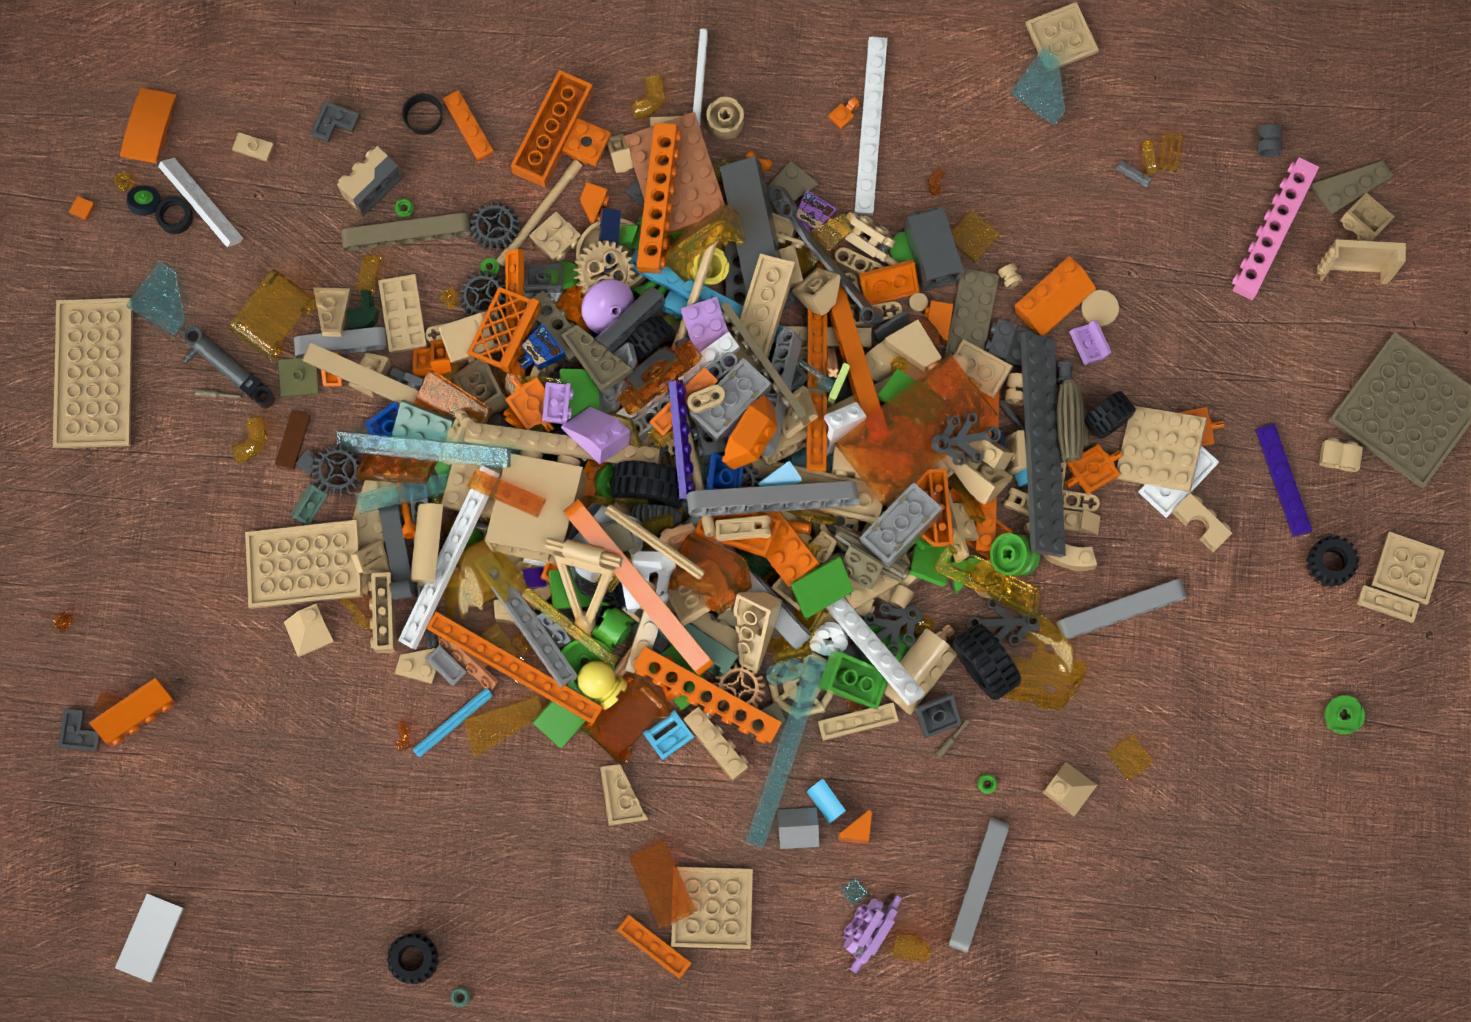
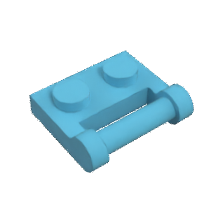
M672 710L669 716L654 727L642 732L662 761L694 738L675 710ZM674 721L676 722L677 726L657 740L653 738L654 735Z

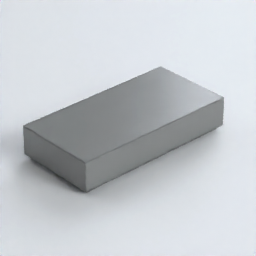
M440 645L425 659L452 686L467 673Z

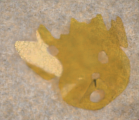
M485 538L464 548L465 551L461 554L458 564L461 566V573L457 576L455 571H453L447 584L448 588L445 590L448 617L453 621L456 602L462 620L465 618V613L468 612L469 605L477 606L482 611L483 592H490V587L496 590L505 604L509 598L508 586L524 592L529 591L524 578L512 562L501 552L489 551ZM492 569L496 570L499 574V579H492L490 576Z
M1038 614L1037 618L1041 634L1029 631L1024 636L1037 647L1038 651L1032 652V658L1013 656L1021 676V682L1018 687L1003 697L1020 703H1027L1032 698L1037 707L1059 710L1065 706L1080 687L1087 671V665L1078 659H1073L1074 650L1072 645L1048 619ZM1046 644H1050L1055 649L1054 654H1049L1045 651ZM1078 683L1076 689L1072 692V689ZM1068 684H1072V686L1070 687V689L1067 690V689H1066L1067 685H1068ZM1045 685H1052L1056 688V692L1054 694L1049 693L1043 687Z

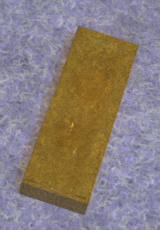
M955 473L951 475L969 519L983 523L987 519L979 502L968 492Z

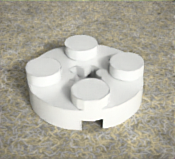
M825 622V625L821 626L817 624L810 631L812 635L809 638L810 649L819 654L830 656L831 651L843 652L848 645V634L837 623Z

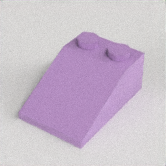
M589 407L561 426L599 464L629 445L631 431L617 418L593 407Z

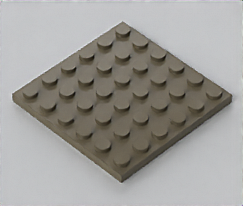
M1394 332L1328 422L1423 489L1471 424V385Z

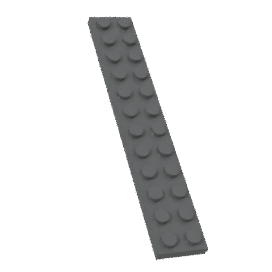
M1025 331L1020 336L1031 552L1061 558L1066 556L1061 454L1057 429L1058 397L1055 340Z

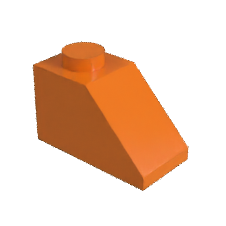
M931 301L930 306H926L924 317L928 318V326L942 345H947L953 304Z

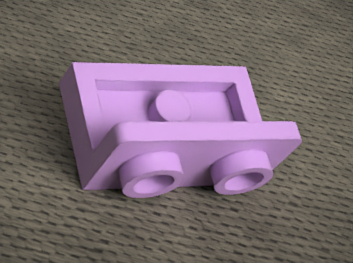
M1097 320L1091 321L1088 325L1074 328L1069 332L1084 365L1102 361L1111 354L1109 344L1106 342Z
M546 382L542 422L565 424L567 419L571 418L572 408L568 407L569 400L573 398V389L570 388L571 383L557 384Z

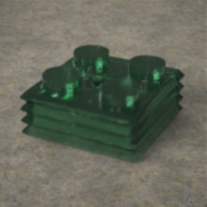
M734 547L737 553L736 556L745 568L761 579H765V577H768V574H771L773 567L766 557Z

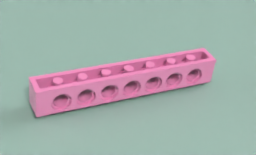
M1300 157L1296 163H1291L1287 171L1290 175L1288 179L1284 177L1279 187L1282 191L1280 195L1276 193L1272 201L1274 207L1272 210L1268 209L1264 217L1266 223L1264 226L1260 225L1256 233L1258 239L1256 242L1252 241L1248 252L1251 254L1249 258L1245 257L1240 265V268L1243 270L1240 275L1236 274L1232 284L1235 286L1232 291L1253 301L1319 166ZM1294 177L1300 178L1302 183L1295 182ZM1286 193L1292 194L1294 199H1289ZM1278 209H1283L1286 215H1281ZM1270 225H1275L1278 231H1273ZM1262 241L1269 242L1270 247H1265ZM1254 257L1261 258L1262 263H1257ZM1246 273L1253 274L1255 279H1249Z

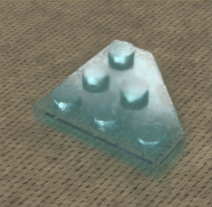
M1043 48L1010 94L1054 127L1066 112L1060 64L1056 56Z
M158 261L127 303V308L173 337H176L186 322L174 270Z

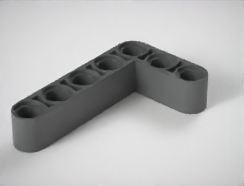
M399 505L379 508L393 583H390L392 599L398 601L417 597L415 582L410 581L412 565L407 541L402 533L403 521Z

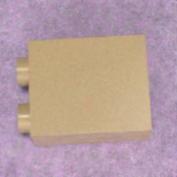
M520 450L519 455L507 453L485 542L491 552L556 564L553 555L555 550L547 549L545 545L548 538L565 542L574 526L563 510L575 500L579 499L581 502L583 500L588 478L583 467H580L578 459L560 455L557 458V462L543 460V454L540 452Z

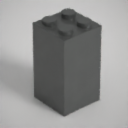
M934 207L925 213L915 212L907 217L903 231H905L922 290L927 291L959 282L964 269L944 208L938 209Z

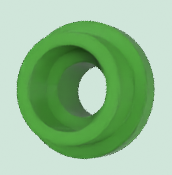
M401 199L395 204V212L398 216L405 218L413 213L414 207L410 200ZM404 206L408 207L406 211H402L401 208Z
M487 258L481 263L480 268L484 275H486L487 271H490L492 277L494 273L497 274L500 267L495 259ZM492 264L493 268L488 270L486 268L487 265Z
M984 774L979 778L977 785L982 793L990 794L996 790L997 780L990 774ZM984 781H989L991 786L986 788Z

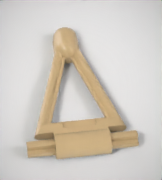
M548 538L545 547L555 550L553 555L575 617V633L578 638L591 637L592 631L595 628L596 614L615 568H621L623 557L606 553L604 548L570 539L564 542ZM567 565L602 574L588 611H582Z

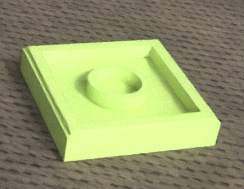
M843 363L827 399V407L834 405L847 376L850 365Z

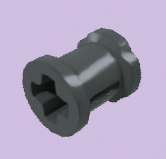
M1070 361L1058 362L1059 378L1057 383L1064 384L1065 380H1074L1072 378L1074 363Z

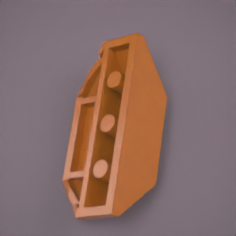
M761 395L759 399H756L748 406L728 439L722 461L730 469L734 470L757 461L778 428L774 404L766 396Z
M947 468L927 469L915 484L937 502L943 510L936 522L921 538L933 547L953 546Z

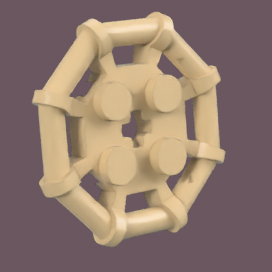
M809 647L786 654L781 653L770 674L766 676L773 700L772 704L777 702L782 710L794 716L795 719L826 712L825 709L834 694L826 692L821 702L816 698L822 690L818 688L821 680L820 673L824 672L828 660L810 650ZM804 657L803 663L791 665L790 660ZM809 658L820 664L821 667L817 670L812 665H809ZM785 664L788 670L783 678L778 677L777 675ZM801 678L808 682L804 689L801 686H797ZM776 683H782L784 694L779 696ZM786 698L792 699L797 703L796 708L787 704L784 700ZM813 701L815 705L801 709V704Z

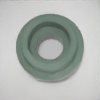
M455 988L451 992L450 1000L454 1006L464 1007L470 1001V993L466 988ZM460 993L464 995L462 1001L457 999V995Z

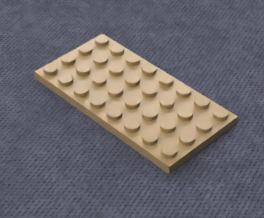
M132 298L56 300L54 448L131 446Z

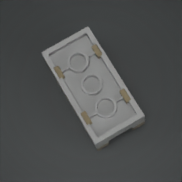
M744 358L717 384L725 391V401L721 405L701 413L689 412L691 419L716 442L725 438L737 426L752 402L759 399L761 395L767 396L772 391V384ZM714 394V395L712 396V398H713V399H718V398H719V395H718V394Z
M913 482L860 537V542L867 550L870 549L885 563V566L890 569L936 522L943 509Z

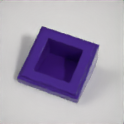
M543 567L523 569L525 585L528 591L547 587L546 581L541 579Z

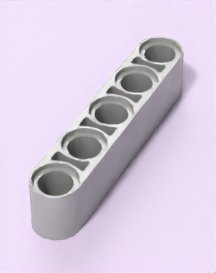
M372 327L343 331L342 337L323 336L322 333L294 337L295 357L303 358L309 343H313L330 352L339 351L340 354L382 350L387 348L386 328Z

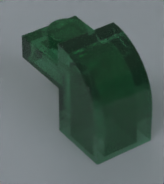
M361 290L362 308L347 310L349 330L372 328L378 322L380 312L375 307L374 296H371L369 290Z

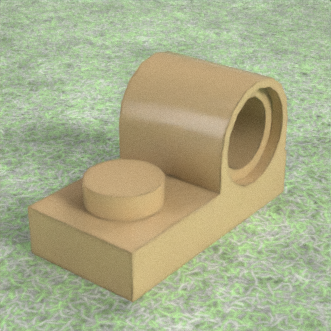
M898 584L877 598L895 608L904 610L910 604L914 592Z

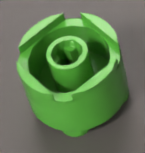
M614 607L613 609L608 608L602 616L604 620L601 625H596L592 635L595 636L594 638L605 643L611 651L616 652L618 650L616 645L624 643L631 632L630 630L633 628L630 624L635 623V619Z

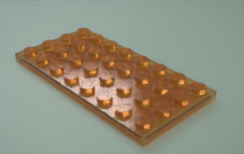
M950 354L843 436L835 445L880 503L884 505L947 455L945 452L936 453L932 449L931 441L935 435L943 433L948 425L947 419L949 416L956 415L961 420L960 425L955 427L949 438L955 437L965 422L964 416L966 413L973 412L977 415V422L971 426L966 435L976 433L998 414ZM953 418L952 423L955 424L956 420ZM952 445L951 447H952L953 449H955V448L958 447V446H957V445Z

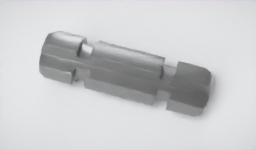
M1124 161L1118 163L1116 167L1118 172H1124L1125 176L1135 182H1140V185L1143 187L1149 185L1150 177L1147 175L1143 176L1142 172L1132 166L1128 167V164Z

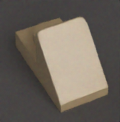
M1063 510L1064 530L1098 535L1099 515L1087 510L1082 512Z

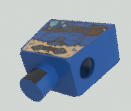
M542 324L521 345L525 355L517 361L523 369H526L533 363L539 371L565 358L566 355Z

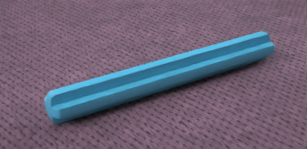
M485 688L415 746L413 748L414 753L421 757L492 698L493 695L489 689Z

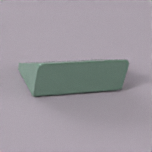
M308 484L289 516L304 525H310L328 494L315 485Z

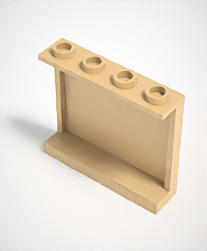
M1336 239L1333 245L1329 247V250L1326 251L1325 256L1322 257L1321 262L1318 263L1317 274H1320V281H1323L1330 270L1380 273V284H1388L1406 262V243Z

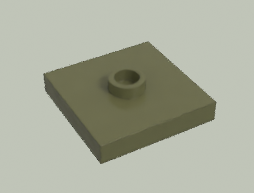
M303 358L278 360L281 398L318 395V368L302 361Z

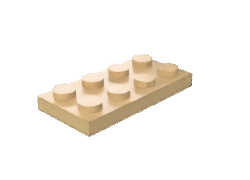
M412 274L378 280L389 353L427 348L416 275Z

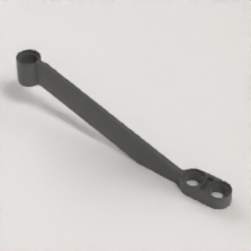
M772 187L769 191V198L779 215L789 219L802 240L828 271L840 275V285L861 309L859 314L860 320L865 324H880L884 318L883 311L880 308L872 307L869 301L797 218V206L784 187ZM778 190H780L782 193V196L779 200H777L775 197V194ZM789 204L791 207V211L787 215L785 213V207Z

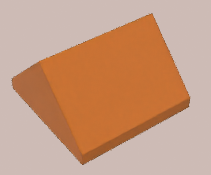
M868 810L838 835L839 841L868 844L872 812Z

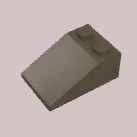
M476 359L452 375L470 414L478 423L484 424L489 421L493 414L501 413L509 407L505 400L509 396L490 364Z

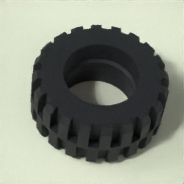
M635 460L619 462L615 466L610 491L614 500L628 506L659 504L676 509L682 507L684 499L679 497L678 476L675 468L654 462Z
M983 624L973 625L954 639L953 646L957 656L973 680L989 698L999 700L1020 685L1021 676L1016 665L997 638Z

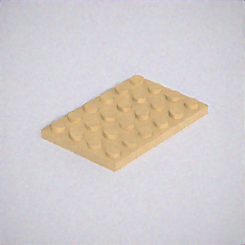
M358 520L245 532L248 608L254 609L363 597L362 573H357L351 556L360 550Z

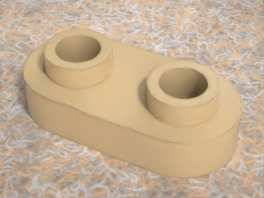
M712 385L692 393L687 399L688 408L693 413H701L719 406L725 401V391L721 386ZM718 394L719 398L713 399L712 396ZM696 401L701 402V405L696 407L694 406V403Z

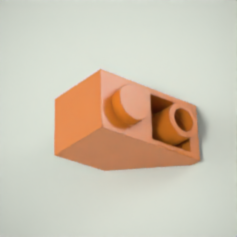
M586 182L580 202L590 225L600 221L601 209L608 206L610 197L608 189Z

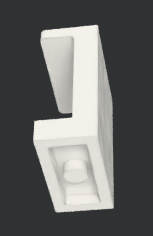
M857 402L824 416V420L829 426L826 456L833 454L835 446L849 447L860 441L867 416Z

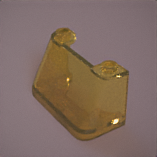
M729 205L720 206L675 237L666 252V264L686 282L692 278L690 268L694 267V263L691 259L719 240L724 245L728 244L729 241L736 242L738 246L746 240L738 212Z
M273 269L230 325V330L237 339L272 362L274 358L277 359L282 353L281 341L302 314H311L314 311L316 300L282 273Z

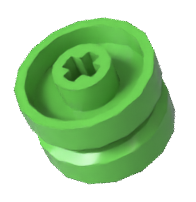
M1005 533L997 537L993 542L990 550V560L994 569L1000 574L1026 576L1032 573L1038 566L1040 553L1031 552L1030 536Z

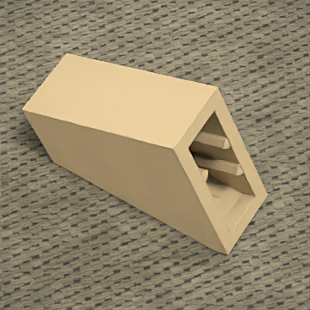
M919 320L885 338L884 344L886 347L923 372L927 370L933 371L940 366L939 363L942 358Z

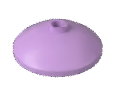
M605 279L594 284L587 291L582 302V317L587 327L593 332L600 334L635 301L632 291L626 284L615 279Z

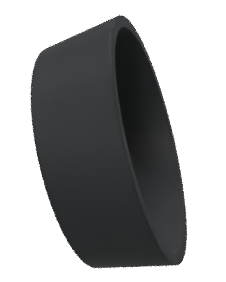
M425 93L416 94L405 102L402 109V118L414 133L427 135L436 131L441 125L443 109L439 100L434 96ZM430 102L439 109L441 116L435 126L427 130H417L409 125L407 120L408 112L416 103Z

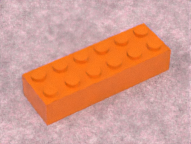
M561 70L558 71L510 166L512 174L543 188L547 187L563 155L562 148L577 118L581 119L594 94L593 84Z

